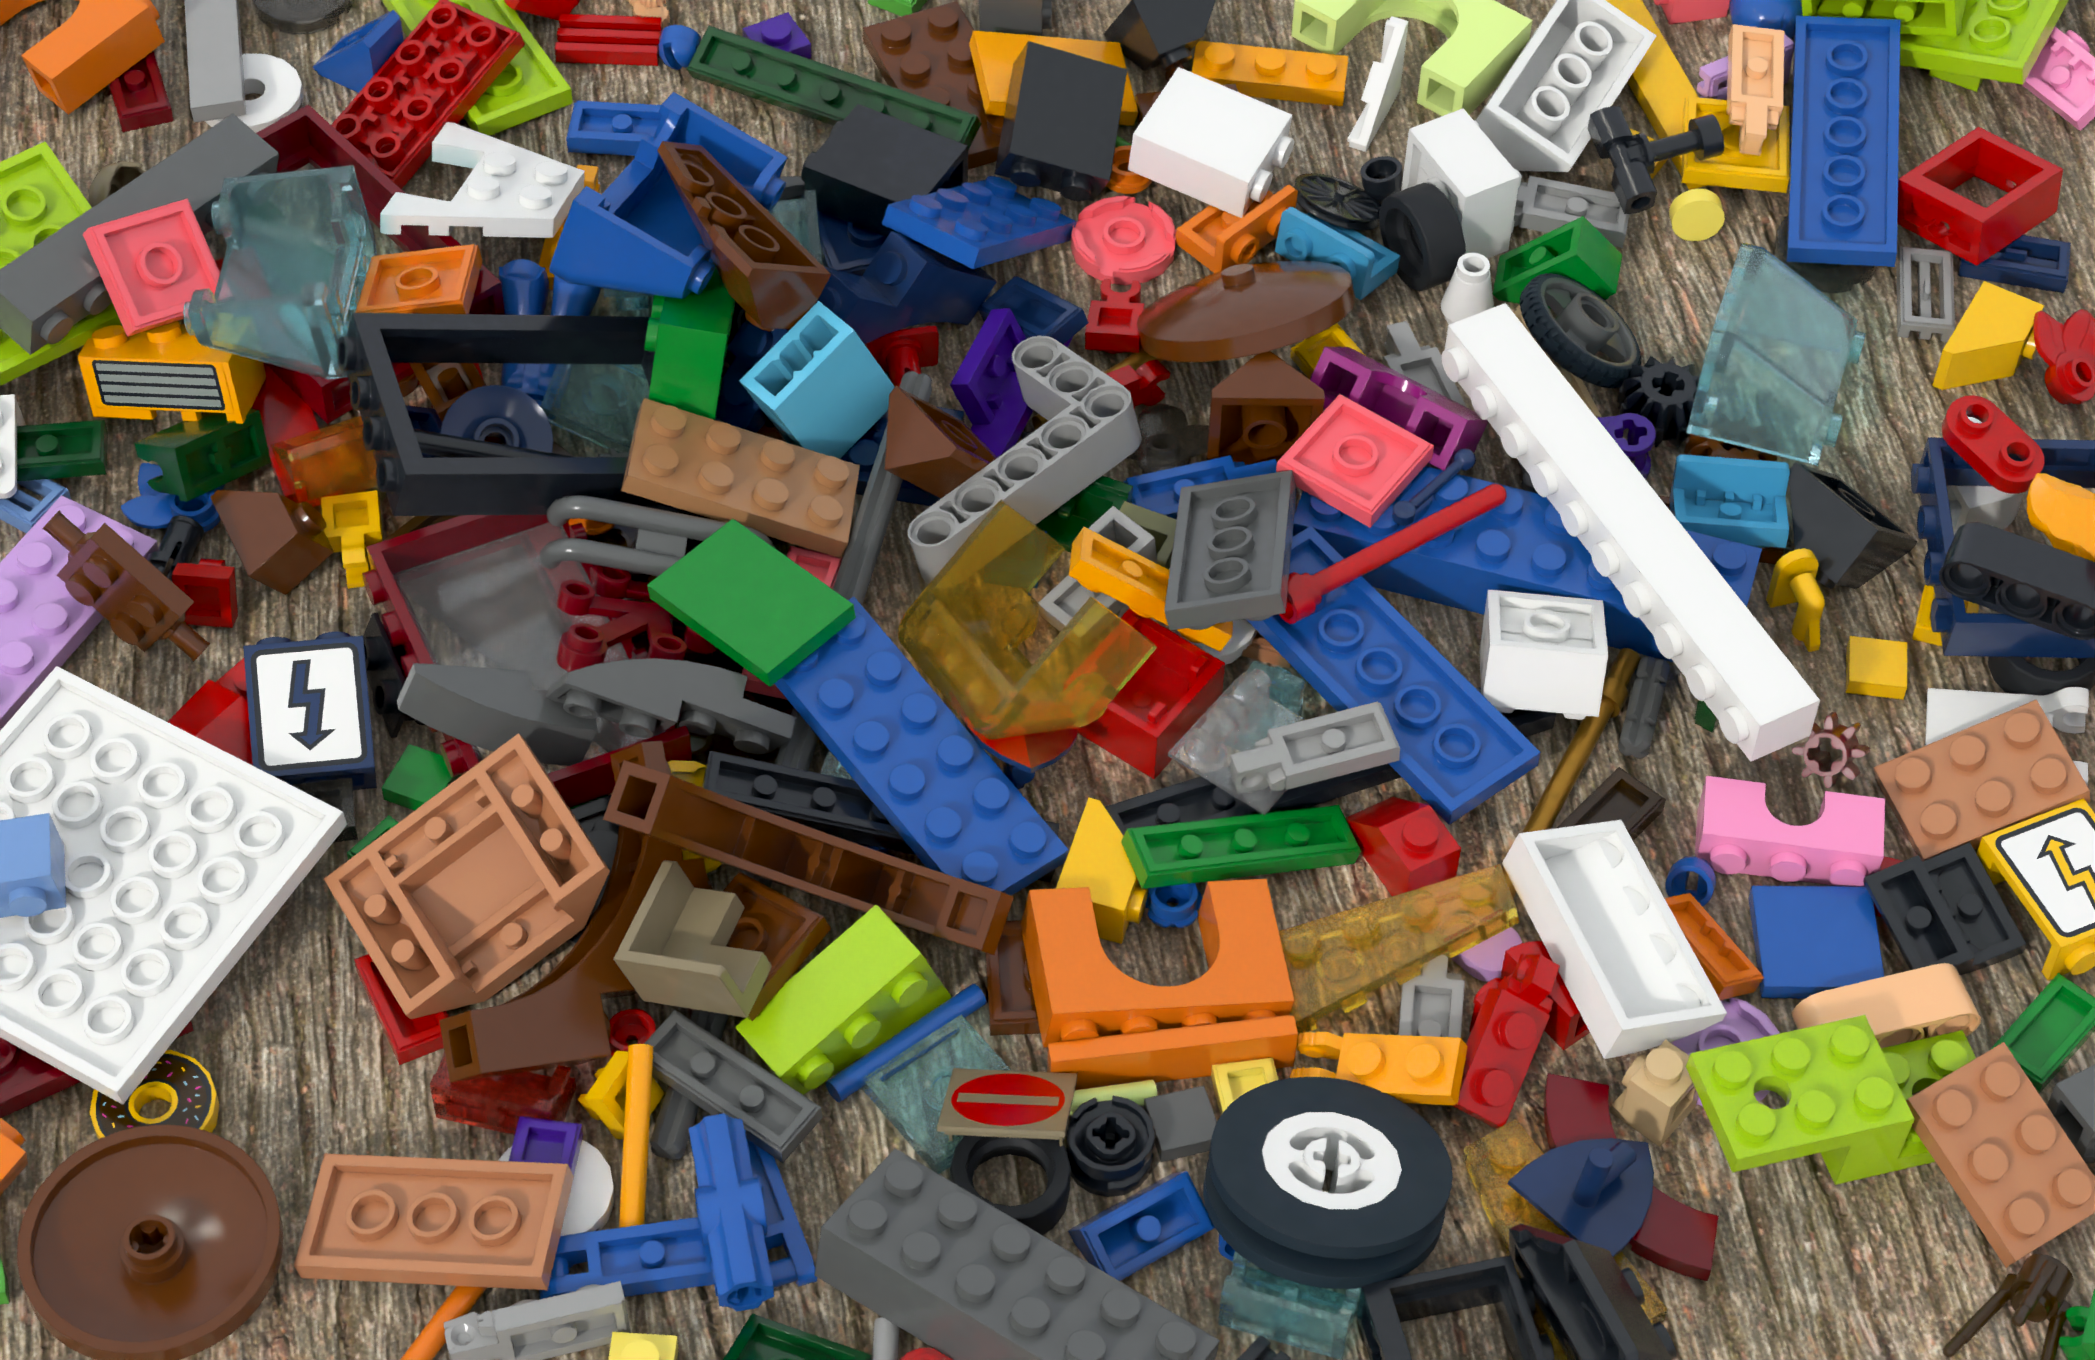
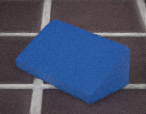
M1182 1171L1162 1178L1071 1228L1068 1232L1088 1263L1120 1281L1209 1232L1215 1226L1188 1172Z

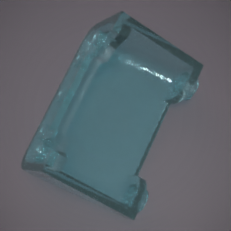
M354 166L225 178L220 199L212 204V222L216 233L224 235L227 250L215 294L213 295L209 288L194 290L191 301L184 304L183 315L187 333L190 336L195 335L202 346L323 379L348 377L346 370H340L338 366L337 344L339 338L347 334L352 313H355L371 258L377 255L373 229Z
M1742 242L1711 332L1686 433L1818 466L1823 446L1835 448L1844 416L1833 413L1836 398L1847 362L1858 365L1866 333L1856 331L1858 319L1765 248Z

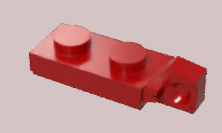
M1524 953L1520 955L1512 977L1504 976L1497 988H1489L1466 1043L1468 1047L1458 1104L1451 1106L1493 1128L1504 1129L1550 1015L1548 1013L1552 1009L1553 1000L1547 996L1552 992L1560 965L1542 955H1526Z

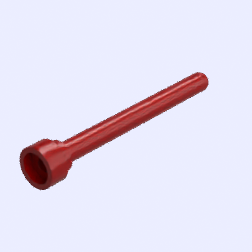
M1491 484L1313 575L1308 573H1289L1286 612L1279 614L1280 617L1287 623L1294 624L1312 615L1316 610V605L1321 603L1323 595L1502 505L1507 498L1506 489L1500 484Z

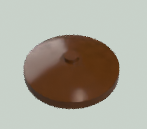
M1276 261L1239 264L1197 279L1160 297L1139 315L1137 327L1143 350L1155 358L1174 362L1220 361L1268 352L1312 337L1346 317L1353 309L1356 300L1349 272L1334 264L1315 261Z
M141 1126L110 1134L86 1145L63 1161L45 1179L30 1201L21 1223L17 1244V1264L21 1282L35 1315L57 1340L70 1349L95 1360H180L217 1344L244 1324L257 1310L269 1292L280 1266L284 1239L283 1224L275 1193L265 1173L253 1158L234 1143L214 1133L188 1126Z

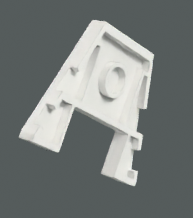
M446 122L432 142V161L473 168V171L452 201L396 192L380 213V233L401 235V225L428 226L429 235L449 236L455 226L483 227L482 233L486 237L553 238L567 217L573 200L584 189L585 171L464 126Z

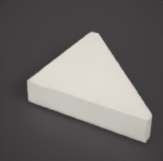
M1391 16L1390 20L1387 19L1385 23L1381 63L1373 61L1361 98L1362 101L1367 102V105L1348 137L1349 147L1364 152L1367 151L1400 92L1409 21Z

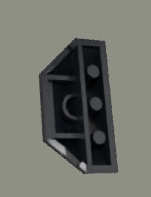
M1518 1224L1509 1228V1255L1512 1256L1514 1265L1521 1277L1528 1278L1533 1289L1535 1302L1568 1360H1672L1677 1357L1674 1343L1665 1326L1660 1321L1651 1324L1641 1304L1645 1303V1296L1635 1274L1629 1267L1620 1270L1609 1250L1524 1224Z

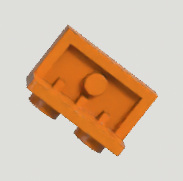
M1289 184L1275 194L1268 190L1262 202L1254 200L1242 218L1209 205L1176 229V244L1213 273L1223 271L1234 265L1247 264L1253 259L1257 251L1275 238L1277 239L1282 212L1289 207L1296 209L1298 190Z

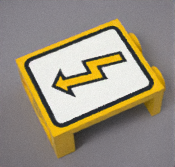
M2080 799L1982 837L1976 854L1993 885L2006 880L2052 944L2041 971L2045 978L2049 981L2058 973L2064 975L2071 972L2072 975H2079L2092 969L2095 966V813L2085 799Z

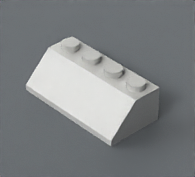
M1556 0L1476 118V121L1481 126L1480 129L1514 169L1518 171L1569 172L1591 138L1587 129L1590 114L1613 105L1657 36L1606 0Z

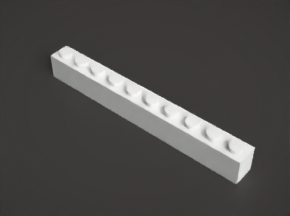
M1504 303L1448 325L1445 350L1442 352V364L1447 376L1453 382L1460 384L1471 398L1476 414L1483 420L1487 419L1500 436L1506 453L1512 458H1517L1528 472L1536 492L1542 497H1547L1561 516L1562 523L1567 532L1573 537L1577 536L1591 554L1597 571L1604 577L1608 576L1619 590L1630 614L1636 618L1639 617L1654 636L1660 653L1665 658L1672 659L1683 673L1691 693L1699 701H1704L1719 720L1720 728L1728 741L1737 744L1751 762L1809 737L1820 699L1508 305Z

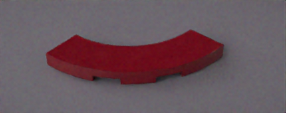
M1550 1073L1547 1074L1543 1109L1545 1130L1550 1150L1580 1140L1616 1138L1609 1114V1085ZM1653 1185L1652 1201L1642 1227L1629 1242L1632 1245L1631 1251L1668 1270L1708 1281L1712 1268L1719 1216L1686 1206L1672 1199Z

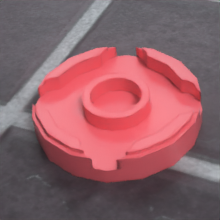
M1129 196L1102 198L1086 206L1078 215L1076 226L1074 228L1073 225L1071 250L1075 262L1088 275L1100 281L1111 279V284L1125 286L1131 285L1132 281L1146 283L1163 274L1173 262L1176 250V229L1172 218L1160 206L1148 201V206L1135 203V197Z

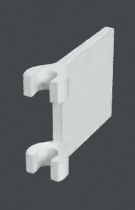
M2067 687L2048 695H2028L1928 688L1925 746L2036 699L2052 727L2066 733H2084L2085 716L2088 714L2089 690L2082 687ZM2073 761L2088 786V763Z

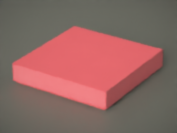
M188 198L89 227L83 233V237L127 337L226 306L232 300Z
M1339 394L1277 462L1276 472L1292 470L1296 487L1371 528L1432 459L1434 445Z

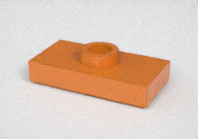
M1691 893L1664 898L1720 1001L1754 993L1764 979L1761 975L1762 973Z

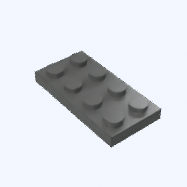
M1292 470L1181 487L1164 609L1169 631L1184 628L1202 630L1217 623L1243 619L1261 621L1273 615L1286 612L1297 492Z

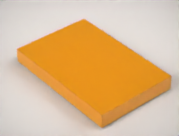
M973 30L969 42L984 110L987 115H1005L1013 63L1028 41L1127 69L1119 42ZM1127 71L1119 125L1134 126L1139 112Z

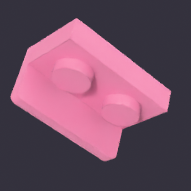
M2054 27L2022 86L2081 131L2095 118V57L2089 53L2088 45L2075 32L2068 30L2064 34Z

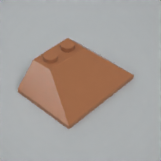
M518 733L326 876L324 881L403 1012L410 1019L487 1001L581 931L589 919L610 870L524 737Z

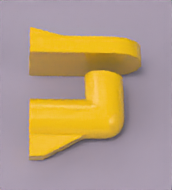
M1804 548L1791 551L1777 561L1766 600L1770 608L1798 602L1791 632L1797 640L1803 641L1808 652H1813L1820 648V620L1825 599L1815 579L1819 567L1818 560L1811 550Z

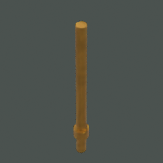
M1623 648L1619 651L1604 680L1599 717L1586 716L1582 720L1522 833L1552 828L1609 719L1618 716L1628 698L1629 693L1626 687L1641 660L1639 654L1634 650ZM1504 867L1483 903L1501 919H1503L1517 893Z

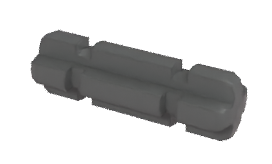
M1646 656L1639 661L1618 744V749L1624 756L1632 755L1637 759H1642L1649 754L1670 670L1669 664L1664 659L1656 660L1651 656Z

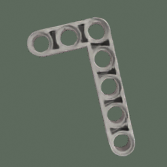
M1034 336L1020 342L1013 350L1012 361L1023 400L1028 407L1043 416L1048 422L919 514L910 523L908 538L923 580L933 586H947L961 580L1134 453L1140 446L1142 438L1131 393L1126 387L1049 336Z

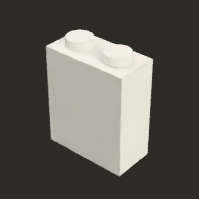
M1178 67L1133 133L1128 170L1242 218L1254 200L1262 202L1272 181L1273 173L1271 172L1275 166L1283 168L1291 155L1294 139L1288 137L1292 114Z

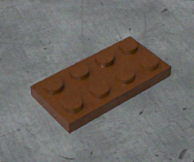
M955 1L863 27V43L888 86L978 116L982 124L968 150V170L996 162L1004 116L985 114L969 46L974 29L959 3Z

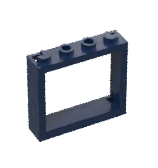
M1928 437L1920 464L1912 463L1911 489L1913 494H1920L1922 505L1918 511L1917 531L1919 539H1927L1928 551L1924 560V580L1927 586H1934L1935 598L1931 605V627L1933 632L1941 634L1944 656L2095 658V638L2092 640L2070 638L2006 614L1966 613L1964 599L1952 595L1942 586L1939 580V571L1954 538L1947 486L1992 485L1946 443L1944 438ZM2033 439L2039 445L2044 455V467L2041 473L2083 488H2095V440ZM2008 454L2015 461H2023L2016 454Z

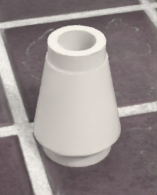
M1467 253L1459 258L1453 276L1442 298L1441 310L1449 325L1494 307L1490 262L1479 253Z

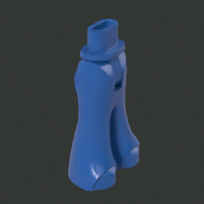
M515 259L506 263L503 267L499 266L504 314L544 315L549 296V279L545 267H541L537 263L526 259ZM554 275L550 315L590 316L598 300L601 288L571 284ZM503 363L501 385L515 388L530 396L540 405L550 421V417L555 416L559 412L560 401L567 389L572 364Z

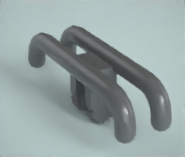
M566 496L556 499L549 506L547 519L551 525L556 527L563 526L569 519L580 518L636 528L638 530L633 546L629 548L587 539L560 538L548 542L541 549L539 560L543 567L547 569H554L563 561H575L625 570L633 577L640 578L641 574L658 577L685 556L687 538L704 541L727 522L592 496ZM744 526L751 532L756 534L758 537L763 539L765 542L770 544L772 547H774L772 540L769 539L764 533L754 528Z

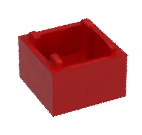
M1129 608L1062 679L1061 705L1076 707L1078 734L1152 779H1155L1222 705L1225 663L1150 618L1139 616Z

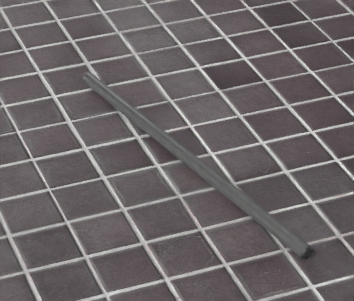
M908 371L903 375L899 387L928 402L932 392V380L926 373L918 374L914 371ZM887 425L833 586V590L848 600L855 597L861 605L863 604L903 481L902 478L885 470ZM793 707L791 715L797 718L792 738L780 746L775 764L809 771L819 737ZM741 869L739 870L743 874L771 888L772 881ZM693 1009L690 1020L721 1040L729 1015ZM670 1086L667 1088L650 1143L651 1151L656 1156L678 1160L684 1156L689 1140V1128L694 1125L699 1106Z

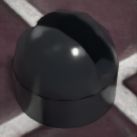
M1390 156L1376 157L1367 161L1361 167L1360 174L1363 188L1370 197L1378 202H1383L1389 195L1401 191L1403 169L1398 159Z

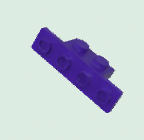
M1010 308L991 309L950 383L957 400L972 423L970 430L997 457L1016 445L1034 411L1023 400L1012 361L1014 348L1027 338ZM1070 338L1063 345L1068 347L1072 338Z

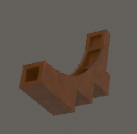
M662 741L641 742L610 755L615 784L624 760L672 775L670 766L665 759ZM619 826L618 842L611 874L600 904L588 927L565 958L529 990L506 1003L470 1010L439 1020L450 1083L579 1065L610 1056L609 1039L611 1029L609 1019L603 1010L602 999L637 994L613 958L664 860L676 861L695 888L713 890L706 874L704 858L683 860L681 849Z
M625 760L623 761L603 820L689 853L736 867L777 884L824 898L863 914H866L877 904L896 925L914 929L994 955L1014 899L1013 896L1004 892L956 878L838 838L720 795L670 774Z

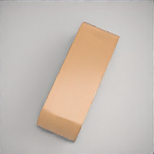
M1948 963L1935 964L1822 991L1805 998L1792 1011V1018L1797 1029L1865 1015L1881 1048L1963 1030L1967 1037L1981 1023V1017L1956 967Z

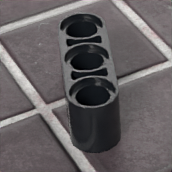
M1971 522L1958 528L1939 571V580L1949 593L1966 601L2078 640H2092L2095 638V562L1984 523Z

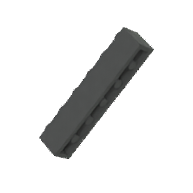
M231 114L1 268L0 329L30 355L47 343L55 344L68 334L73 325L89 314L97 315L101 313L112 302L83 237V233L89 227L188 198L203 235L213 229L216 231L221 230L232 221L237 212L252 202H262L272 193L277 183L276 172L279 153L236 115Z

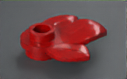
M2080 309L2074 312L2063 325L2042 310L2036 312L2033 326L2034 341L2039 355L2049 365L2045 371V384L2049 393L2056 401L2062 404L2085 403L2095 394V318L2088 310Z

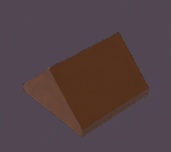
M1271 351L1255 355L1211 390L1206 460L1231 455L1233 462H1244L1245 465L1276 459V462H1278L1323 413L1324 390Z
M895 386L889 394L885 456L886 471L939 498H943L998 458L963 421L898 386Z

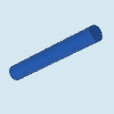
M971 984L826 1081L825 1084L828 1092L834 1100L841 1102L987 1003L984 993L976 984Z

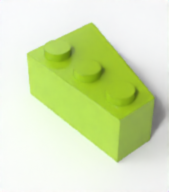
M876 904L788 980L754 1021L745 1018L735 1028L781 1081L804 1095L822 1085L827 1079L877 1048L952 998V996L922 953Z

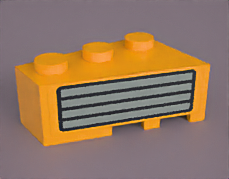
M230 314L212 315L198 323L179 324L178 321L128 337L123 326H106L93 332L92 337L86 341L77 356L93 417L153 420L157 417L156 410L180 411L183 421H199L202 419L201 412L226 413L227 421H236V424H243L267 377L252 317L234 319Z

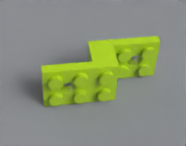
M1862 1015L1690 1053L1686 1068L1732 1173L1821 1153L1832 1180L1837 1185L1935 1162L1912 1127L1914 1117L1906 1100L1912 1097L1913 1093L1924 1090L1976 1059V1056L1963 1030L1881 1048L1866 1016ZM1760 1090L1776 1092L1784 1099L1786 1106L1780 1109H1771L1759 1103L1754 1093Z

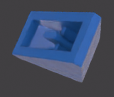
M392 10L344 35L312 66L313 69L320 76L359 93L404 41L399 15Z

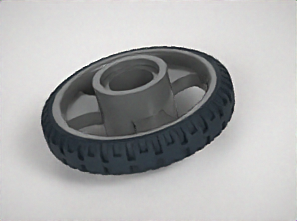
M1545 273L1533 278L1523 289L1520 296V310L1530 333L1555 362L1574 376L1603 388H1620L1624 380L1628 379L1632 365L1641 366V352L1636 338L1627 323L1606 300L1587 286L1562 275ZM1548 306H1549V307L1554 311V313L1557 315V317H1556L1555 319H1554V317L1552 316L1551 312L1549 311ZM1600 351L1616 363L1601 359L1595 355Z

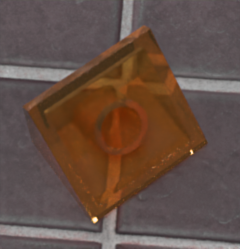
M361 415L270 444L292 496L298 504L307 502L316 507L321 505V497L358 493L377 485V464L373 452L367 451L364 446Z

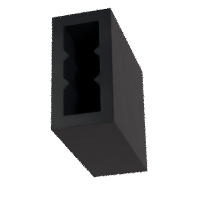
M1028 41L1013 63L994 174L1010 178L1014 184L1022 187L1039 186L1060 192L1064 198L1072 201L1089 200L1094 202L1110 181L1127 69Z
M857 104L843 121L840 120L834 125L829 138L818 151L811 152L806 158L801 172L802 181L805 182L806 206L808 204L821 212L888 237L891 231L896 232L882 225L888 204L911 199L913 195L922 196L937 192L938 189L962 186L964 182H968V146Z

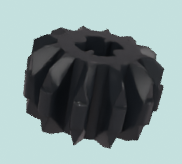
M1650 356L1644 366L1632 365L1628 379H1625L1623 385L1620 386L1617 398L1620 415L1635 413L1646 417L1652 422L1656 430L1655 448L1662 441H1669L1679 448L1685 438L1690 437L1691 431L1697 430V426L1700 425L1703 417H1710L1712 402L1710 401L1711 395L1709 394L1708 378L1696 376L1694 364L1684 367L1676 365L1674 356L1667 363H1660Z

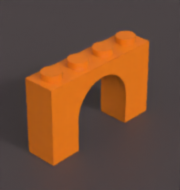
M0 0V26L23 9L45 0ZM76 0L80 3L72 16L21 55L38 91L69 115L163 44L165 41L156 23L160 19V15L150 0Z
M1267 879L1207 882L1198 911V923L1208 971L1194 981L1178 986H1154L1137 981L1124 974L1109 960L1100 943L1089 887L1029 890L1020 925L1043 1048H1047L1051 1042L1058 1041L1063 1042L1290 1015L1294 1004V996Z

